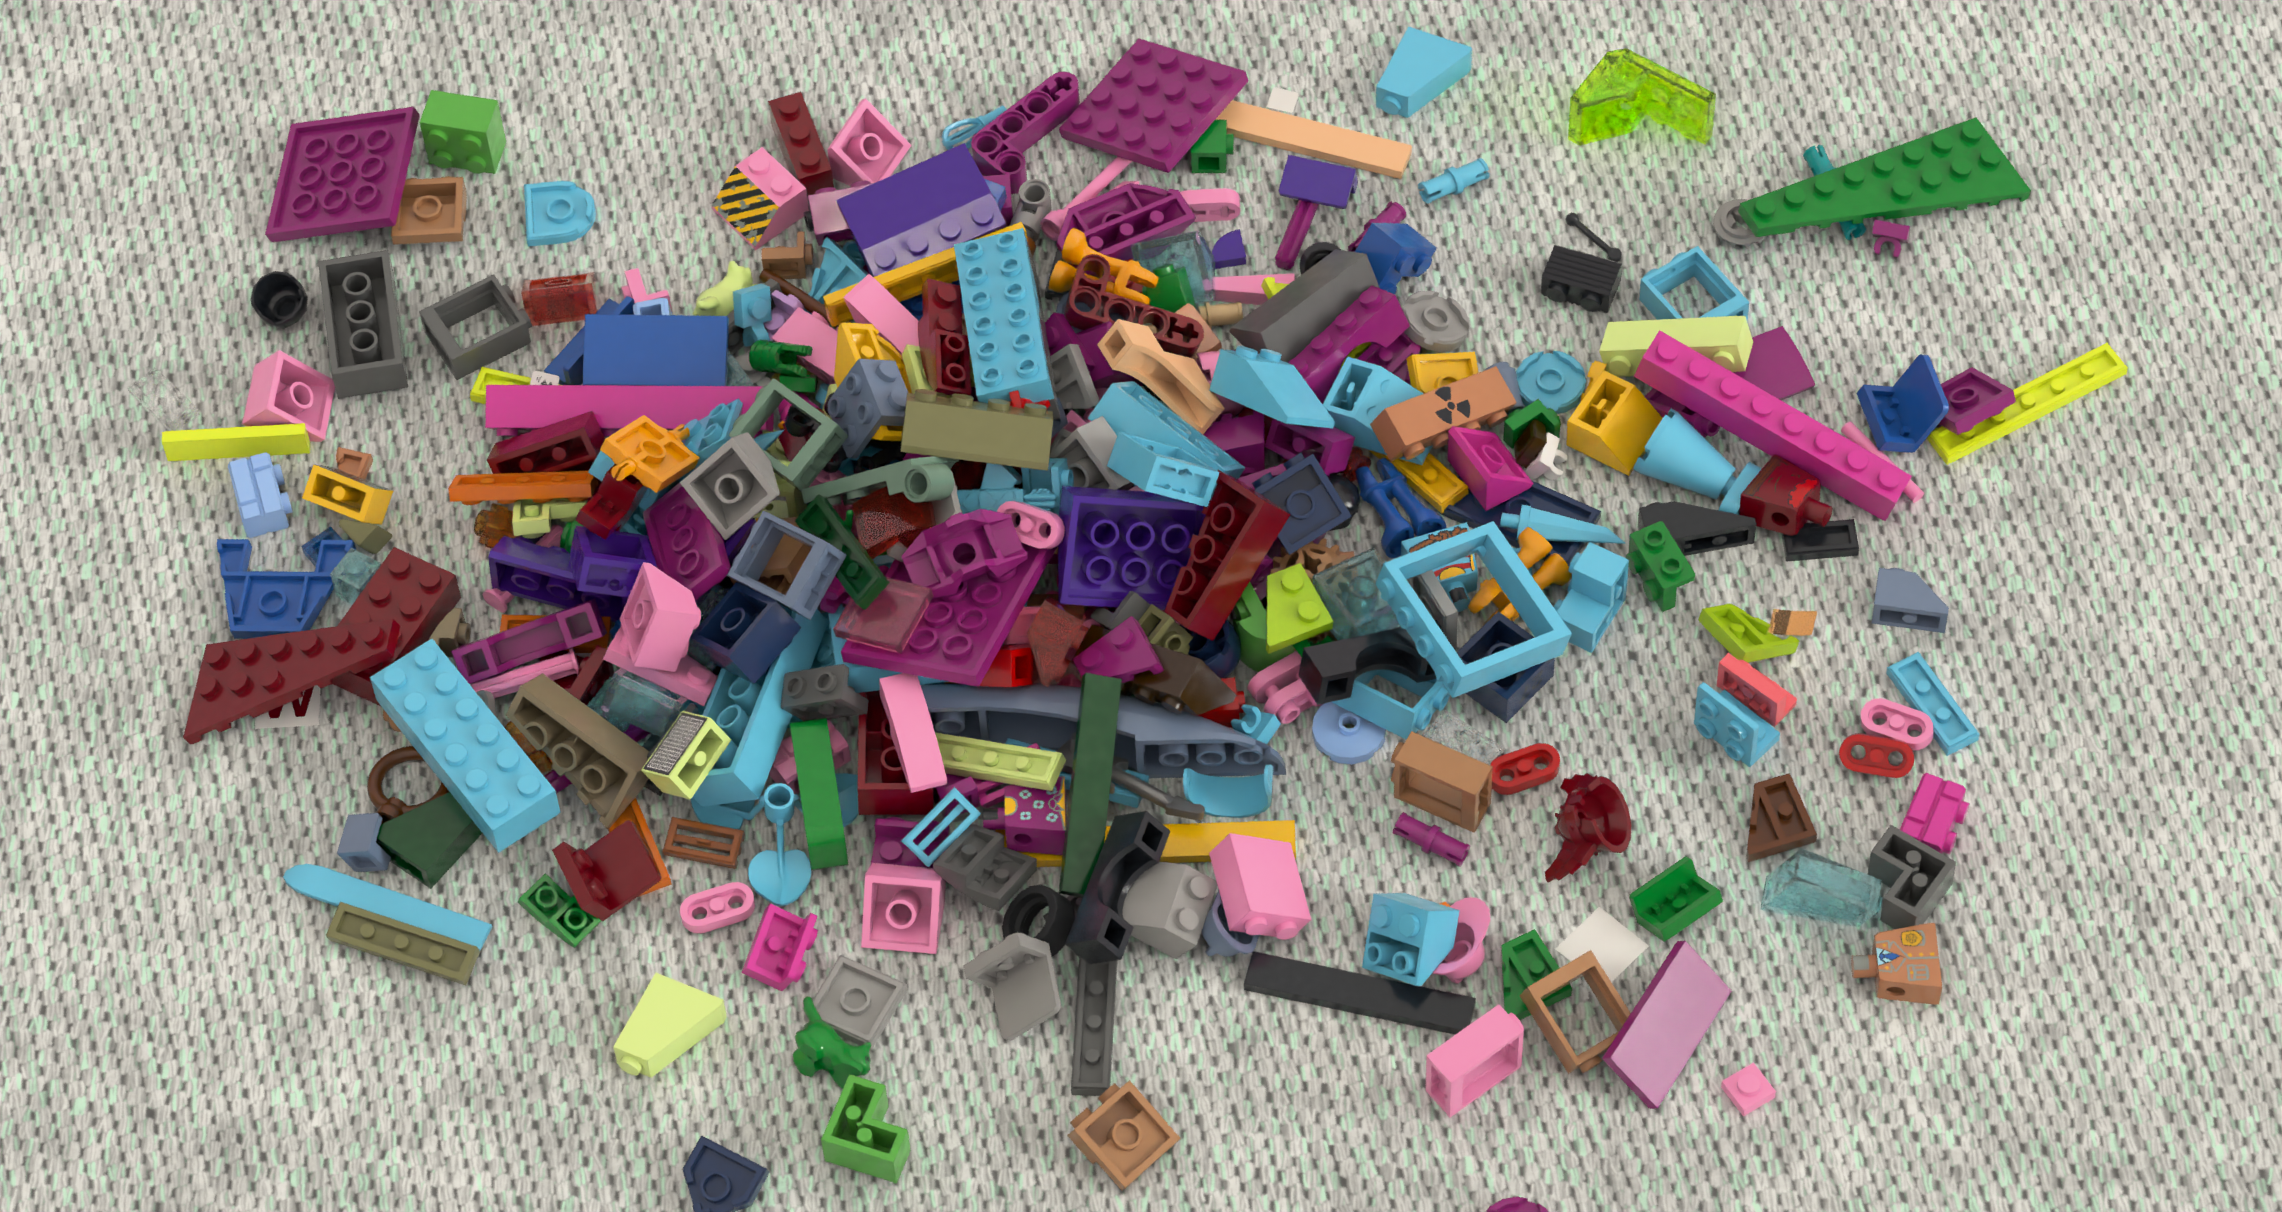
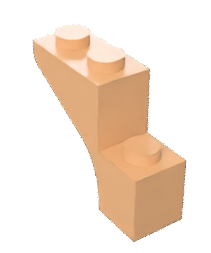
M1117 319L1097 344L1112 370L1126 373L1141 381L1174 413L1201 434L1207 431L1225 409L1217 395L1209 391L1210 384L1193 358L1163 351L1148 326Z

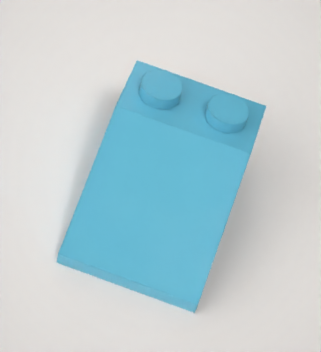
M1237 346L1236 351L1220 350L1209 391L1285 424L1334 428V419L1295 366L1280 360L1282 354L1268 349H1261L1260 354H1258V351L1244 346Z

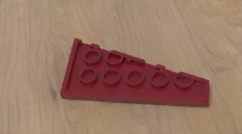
M392 618L206 644L183 738L189 744H195L202 741L203 734L214 729L220 733L232 728L231 722L249 715L255 718L303 697L304 690L316 685L322 689L333 684L334 677L348 671L356 674L393 658L401 626Z

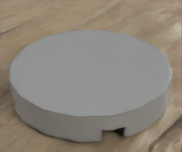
M1418 291L1410 295L1402 307L1410 325L1404 333L1414 343L1428 350L1449 352L1460 347L1468 334L1470 320L1458 302L1450 297H1447V299L1439 297V292Z

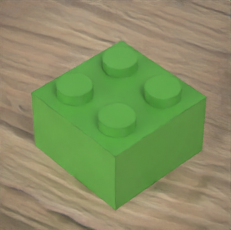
M431 90L419 122L429 164H434L440 168L466 169L476 174L483 172L495 174L506 145L498 100Z

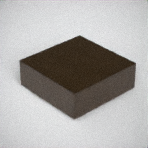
M1534 419L1514 443L1517 464L1527 468L1546 445L1545 424Z

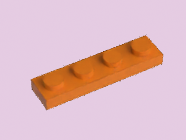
M588 471L456 475L448 491L450 502L461 501L464 505H476L482 501L497 500L499 504H510L521 499H532L535 503H545L554 498H567L571 502H580L593 496L599 482Z

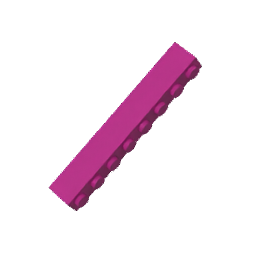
M1660 330L1642 357L1635 372V378L1770 456L1778 455L1819 479L1822 486L1883 521L1887 520L1912 477L1910 474Z
M486 385L485 428L497 430L496 436L515 437L518 436V430L533 431L593 411L604 437L611 436L643 415L658 426L672 431L678 425H686L693 419L699 421L708 416L719 404L725 403L727 405L738 398L743 403L742 414H745L755 402V397L763 386ZM774 412L753 438L763 434V432H773Z

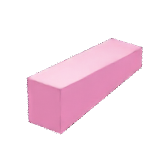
M1294 273L1209 277L1206 278L1207 300L1262 305L1268 300L1261 287L1264 278L1274 277L1275 283L1290 284L1295 280Z

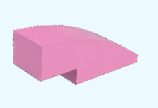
M901 673L880 678V698L890 724V734L910 792L913 793L946 785L947 777L918 676Z

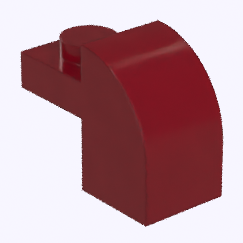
M614 464L606 472L597 493L579 510L575 521L586 527L590 532L597 534L604 540L614 531L622 529L636 510L647 490V487L642 485L639 479L631 474L621 481H617V477L613 478L611 470L617 464Z

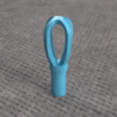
M1000 106L984 116L980 115L977 118L962 119L948 125L942 133L943 145L947 150L954 148L952 145L976 134L1007 109L1004 106ZM973 124L948 136L951 130H954L960 126ZM972 138L965 143L968 149L971 147Z

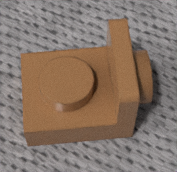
M805 231L797 232V247L777 246L774 248H762L763 270L767 268L783 279H807V265H813V245L806 244Z

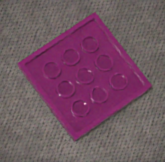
M1138 38L1060 126L1059 131L1065 140L1169 173L1249 80L1246 72Z
M415 107L291 124L265 233L271 243L396 226L420 116Z

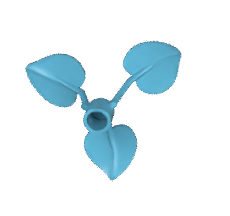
M836 773L843 827L852 823L859 814L858 775ZM775 783L766 789L764 795L760 796L759 802L755 807V800L701 807L692 797V808L700 822L738 830L742 827L743 819L752 820L764 807L766 818L776 823L777 852L765 850L758 853L751 860L748 867L749 882L756 893L775 906H786L802 896L811 879L810 861L801 850L794 849L784 852V823L793 817L794 806L803 813L802 803L799 801L800 794L799 796L794 794L791 787L786 784Z

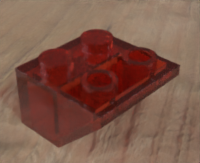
M1049 596L1043 601L1027 631V637L1041 683L1049 687L1052 680L1058 683L1061 681L1071 660L1065 657L1070 647L1077 650L1089 629L1083 625L1086 616L1064 604H1060Z

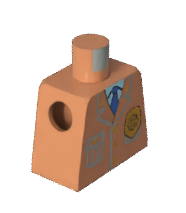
M1926 923L1875 934L1872 955H1852V977L1875 978L1876 996L1880 999L1933 1005L1939 1004L1942 980L1935 923Z

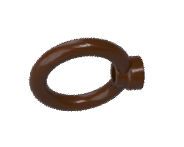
M413 746L402 747L389 752L373 766L369 774L367 792L372 804L378 809L376 813L382 817L381 824L449 793V790L441 782L438 791L433 797L423 803L409 806L398 798L390 797L388 799L384 795L382 782L390 769L406 761L418 760L425 762Z

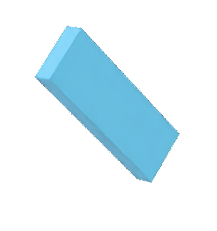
M1919 652L1887 667L1886 674L1911 708L1924 712L1931 718L1933 722V738L1947 756L1979 740L1980 734Z

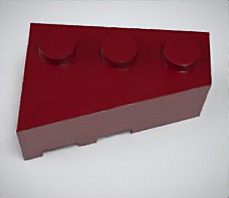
M593 411L497 442L492 448L487 462L493 474L589 471L600 452L605 437ZM598 479L599 484H598L597 488H599L600 485H601V483H602V481H600L599 479Z

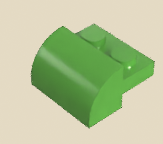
M1249 582L1233 608L1236 614V619H1233V626L1241 641L1240 660L1250 669L1260 672L1292 654L1294 647L1290 645L1270 654L1267 653L1266 610L1252 584Z

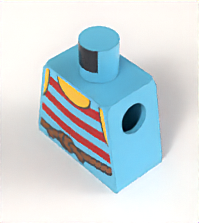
M1466 522L1401 541V556L1469 531V526ZM1474 554L1432 570L1458 612L1468 608L1470 603L1468 593L1477 590L1478 571Z

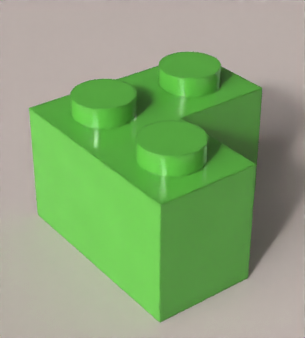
M849 1074L821 1138L825 1161L897 1183L911 1148L908 1129L882 1122L889 1107L886 1085Z

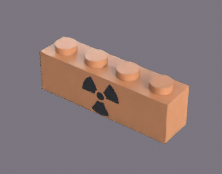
M1495 366L1385 408L1371 422L1370 426L1390 461L1403 456L1406 460H1410L1423 453L1426 447L1433 446L1434 449H1438L1448 444V431L1452 426L1480 430L1481 426L1486 424L1492 428L1503 423L1508 417L1507 412L1517 402Z

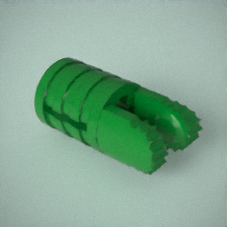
M757 340L750 349L749 362L755 371L806 377L808 370L796 365L797 355L803 357L811 356L813 349L807 345Z

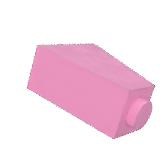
M870 274L843 297L855 323L873 324L879 331L878 335L888 341L901 355L907 344L919 346V321Z

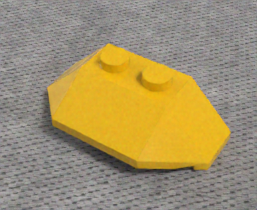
M840 323L837 334L834 380L837 388L858 359L896 361L908 393H912L902 355L888 341L878 335L879 331L873 324ZM881 425L872 439L901 441L903 426Z

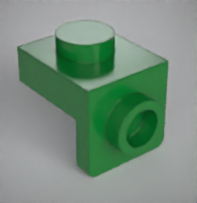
M1539 399L1522 410L1516 409L1504 421L1503 440L1513 449L1518 437L1534 419L1545 424L1546 433L1549 432L1560 438L1561 421L1557 413L1551 408L1547 409Z

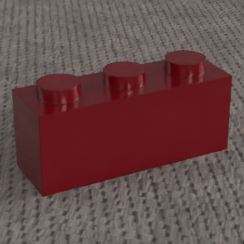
M797 92L768 101L771 125L789 172L806 188L807 198L808 195L816 194L815 192L819 189L834 188L831 166L802 93Z

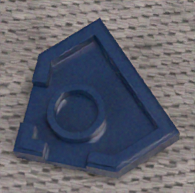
M702 1135L682 1169L690 1192L694 1212H735L752 1206L770 1173L767 1168Z

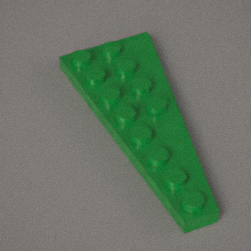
M1977 117L1742 202L1740 203L1738 213L1755 237L1792 233L1795 232V229L1805 226H1818L1819 229L1829 228L1831 223L1851 220L1852 224L1863 223L1865 218L1882 216L1884 220L1932 214V211L1939 208L1950 207L1956 210L1967 209L1969 204L1987 202L1988 206L1999 205L2000 200L2019 198L2020 202L2029 198L2031 190Z

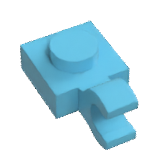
M761 283L733 291L734 320L736 326L744 328V346H752L757 340L770 341L769 334L763 325L764 322L772 320L770 286Z

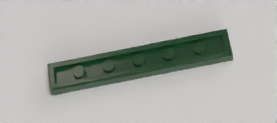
M1085 673L1082 676L1059 894L1083 898L1104 845L1122 679Z

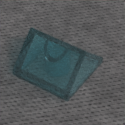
M1200 230L1131 244L1134 261H1138L1141 267L1146 268L1152 273L1154 268L1167 264H1173L1174 269L1185 266L1195 304L1215 299V257Z
M620 668L614 672L600 710L662 738L680 713L685 710L689 699Z

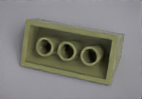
M916 389L915 394L907 393L901 435V452L1048 471L1053 411H1046V406L1027 403L1024 409L1010 406V402L1003 399H988V403L975 402L972 396L965 394H952L951 398L937 397V392L926 389Z

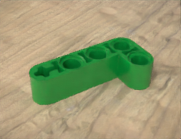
M827 718L790 723L811 871L849 865Z

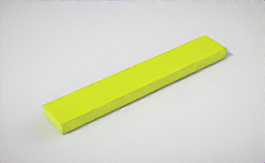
M2105 343L2014 389L2016 399L2014 404L2003 409L2000 414L1991 416L1976 424L1970 431L1957 435L1941 426L1933 430L1927 437V440L1948 465L2126 375L2128 367L2110 345Z

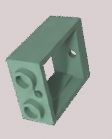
M773 378L768 385L763 386L758 391L755 402L748 411L736 419L729 436L732 438L748 432L753 438L783 399L818 423L820 426L788 466H785L762 449L771 461L773 471L801 491V489L808 488L848 438V435L837 423Z

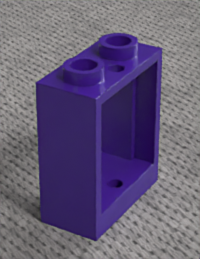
M575 525L569 561L577 591L629 598L643 562L650 563L657 568L647 535L614 531L604 540L597 534L590 532L586 527ZM616 579L619 581L616 586L610 585L612 580Z

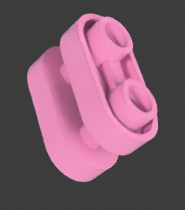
M1297 651L1258 672L1250 680L1247 690L1256 702L1265 703L1264 712L1274 714L1280 723L1283 724L1294 721L1301 712L1313 705L1315 707L1322 705H1317L1298 676L1302 657Z

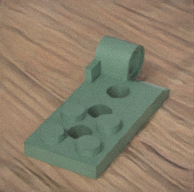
M937 456L912 458L801 489L804 504L811 503L818 494L826 498L832 506L842 504L841 500H843L844 506L865 502V497H869V494L871 498H878L903 492L910 501L915 503L944 500L953 491L954 477L951 468L956 462H959V459Z

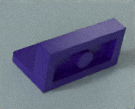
M1288 155L1278 190L1279 195L1345 209L1350 193L1355 194L1358 185L1357 172L1354 168Z

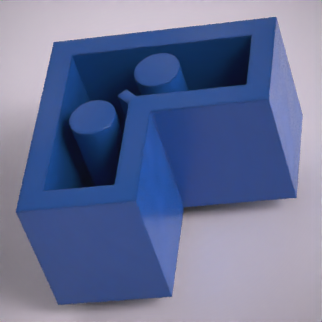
M1372 223L1355 252L1367 254L1380 289L1396 294V286L1401 277H1419L1428 270L1432 263L1431 257L1437 247L1408 224Z

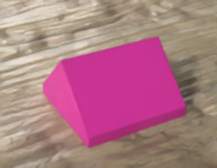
M1452 426L1448 431L1447 460L1485 511L1530 489L1534 484L1521 466L1516 463L1515 458L1496 433Z

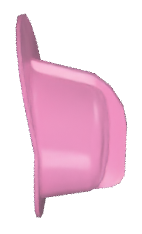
M1476 897L1461 899L1450 906L1460 910L1454 948L1432 973L1445 975L1451 982L1456 984L1461 983L1463 978L1475 973L1481 967L1485 957L1482 940L1491 920L1490 909L1484 901Z

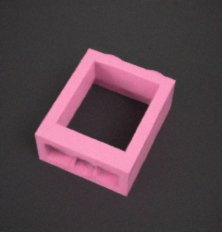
M1498 1004L1426 1055V1092L1449 1117L1455 1115L1522 1067L1524 1027L1518 1017L1513 1013L1508 1014Z

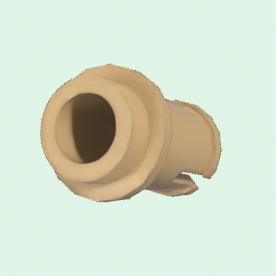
M1205 302L1204 306H1198L1197 308L1198 313L1211 329L1212 326L1236 324L1243 319L1240 302L1210 305L1209 302Z

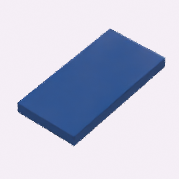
M585 314L583 385L727 386L728 316Z

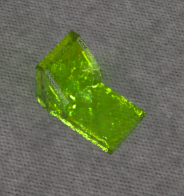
M1627 48L1607 51L1570 97L1568 140L1578 145H1584L1632 133L1644 116L1648 115L1656 123L1666 124L1679 131L1685 138L1695 139L1706 144L1713 134L1716 93ZM1625 103L1632 108L1626 110L1621 108L1620 105Z

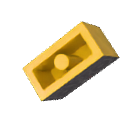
M313 464L302 498L358 521L382 525L393 491L334 467Z

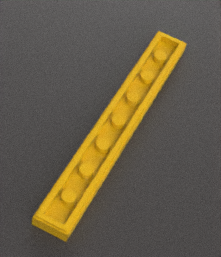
M1295 820L1163 824L1171 832L1159 862H1211L1209 853L1230 833L1289 842L1296 859ZM1106 826L1105 840L1111 826ZM995 830V832L1004 835V847L1007 848L1005 830ZM1020 852L1036 858L1037 867L1062 866L1063 855Z

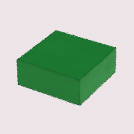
M781 374L780 383L791 391L815 392L817 390L818 375L807 374L806 377Z

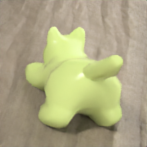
M730 261L727 275L714 287L702 291L698 296L693 316H727L733 311V291L758 285L753 284L750 268L738 266L734 261Z

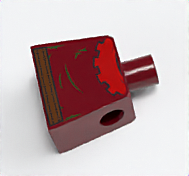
M1774 454L1742 492L1739 515L1755 518L1757 527L1792 536L1796 535L1807 521L1823 527L1826 526L1831 518L1833 508L1820 502L1821 482L1818 478Z

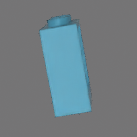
M1698 246L1688 252L1677 254L1671 262L1659 269L1655 268L1648 271L1641 279L1639 300L1657 320L1682 318L1662 295L1695 277L1720 304L1699 318L1745 316L1748 321L1749 301Z
M1118 432L1107 467L1144 491L1208 507L1220 473L1180 447L1123 432Z
M1372 670L1359 675L1354 680L1350 698L1332 701V703L1407 739L1411 731L1416 733L1419 729L1422 731L1426 729L1433 713L1436 710L1441 711L1444 709L1450 694L1441 681L1438 682L1437 679L1417 683L1399 672ZM1375 675H1378L1422 698L1411 708L1367 686V684Z

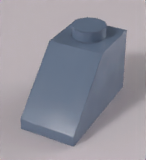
M1879 568L1872 624L1945 633L1949 608L1916 572H1909L1900 568Z

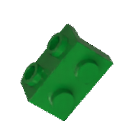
M1662 521L1629 535V552L1626 554V559L1629 560V569L1634 575L1637 573L1643 580L1644 592L1650 602L1656 601L1662 612L1674 608L1677 587L1695 580V572Z
M1687 856L1629 895L1637 923L1664 942L1723 902L1720 890L1697 875L1693 860Z

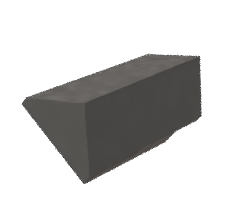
M1335 249L1232 326L1229 332L1244 347L1258 351V354H1260L1261 349L1282 354L1280 360L1288 363L1306 348L1316 336L1322 333L1339 314L1343 313L1355 302L1364 291L1371 286L1380 288L1367 254Z

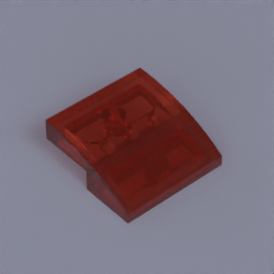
M887 486L852 504L859 542L872 560L897 542L902 543L908 549L923 530L936 526L932 501L915 503L910 501L904 492L889 495Z

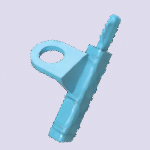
M991 463L986 464L981 489L957 490L963 514L980 508L997 512L998 508L1008 501L1023 502L1051 511L1050 508L1057 507V502L1055 501L1057 495L1050 494L1051 491L1047 490V488L1043 490L1042 488L1038 490L1034 488L1030 494H1026V489L1014 488L1015 484L1020 485L1022 483V476L1014 467Z

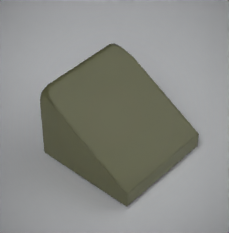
M341 519L338 522L340 524L339 527L359 547L371 554L376 555L392 538L391 533L374 524Z

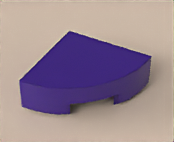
M1240 229L1225 234L1214 245L1211 253L1212 270L1246 264V254Z

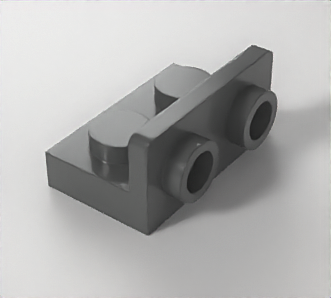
M844 664L788 672L784 675L781 708L803 721L827 718L829 720L867 714L869 700L856 693L853 687L847 686L849 667Z

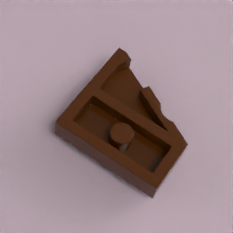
M1790 773L1754 784L1746 854L1748 862L1816 842L1817 833Z

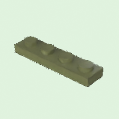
M343 902L339 903L326 934L330 941L465 986L480 953L476 946Z

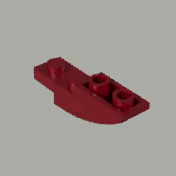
M927 278L922 286L923 316L918 322L920 354L925 375L935 392L948 395L965 394L971 396L968 336L963 335L960 286Z

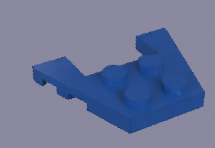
M217 539V550L221 560V576L224 580L226 592L224 595L229 627L234 639H248L310 630L356 552L353 540H321L314 572L247 571L252 552V545L249 539Z

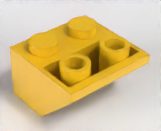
M1603 370L1567 422L1566 445L1629 476L1639 457L1642 458L1645 454L1644 447L1663 418L1634 384Z

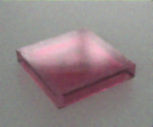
M886 577L890 583L866 610L857 606L853 599L850 598L833 631L838 638L901 654L930 604L933 593L931 588Z

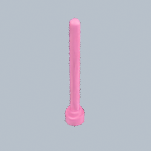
M1117 156L1064 209L1050 211L1040 222L1044 234L1051 240L1057 241L1068 209L1095 198L1132 161Z

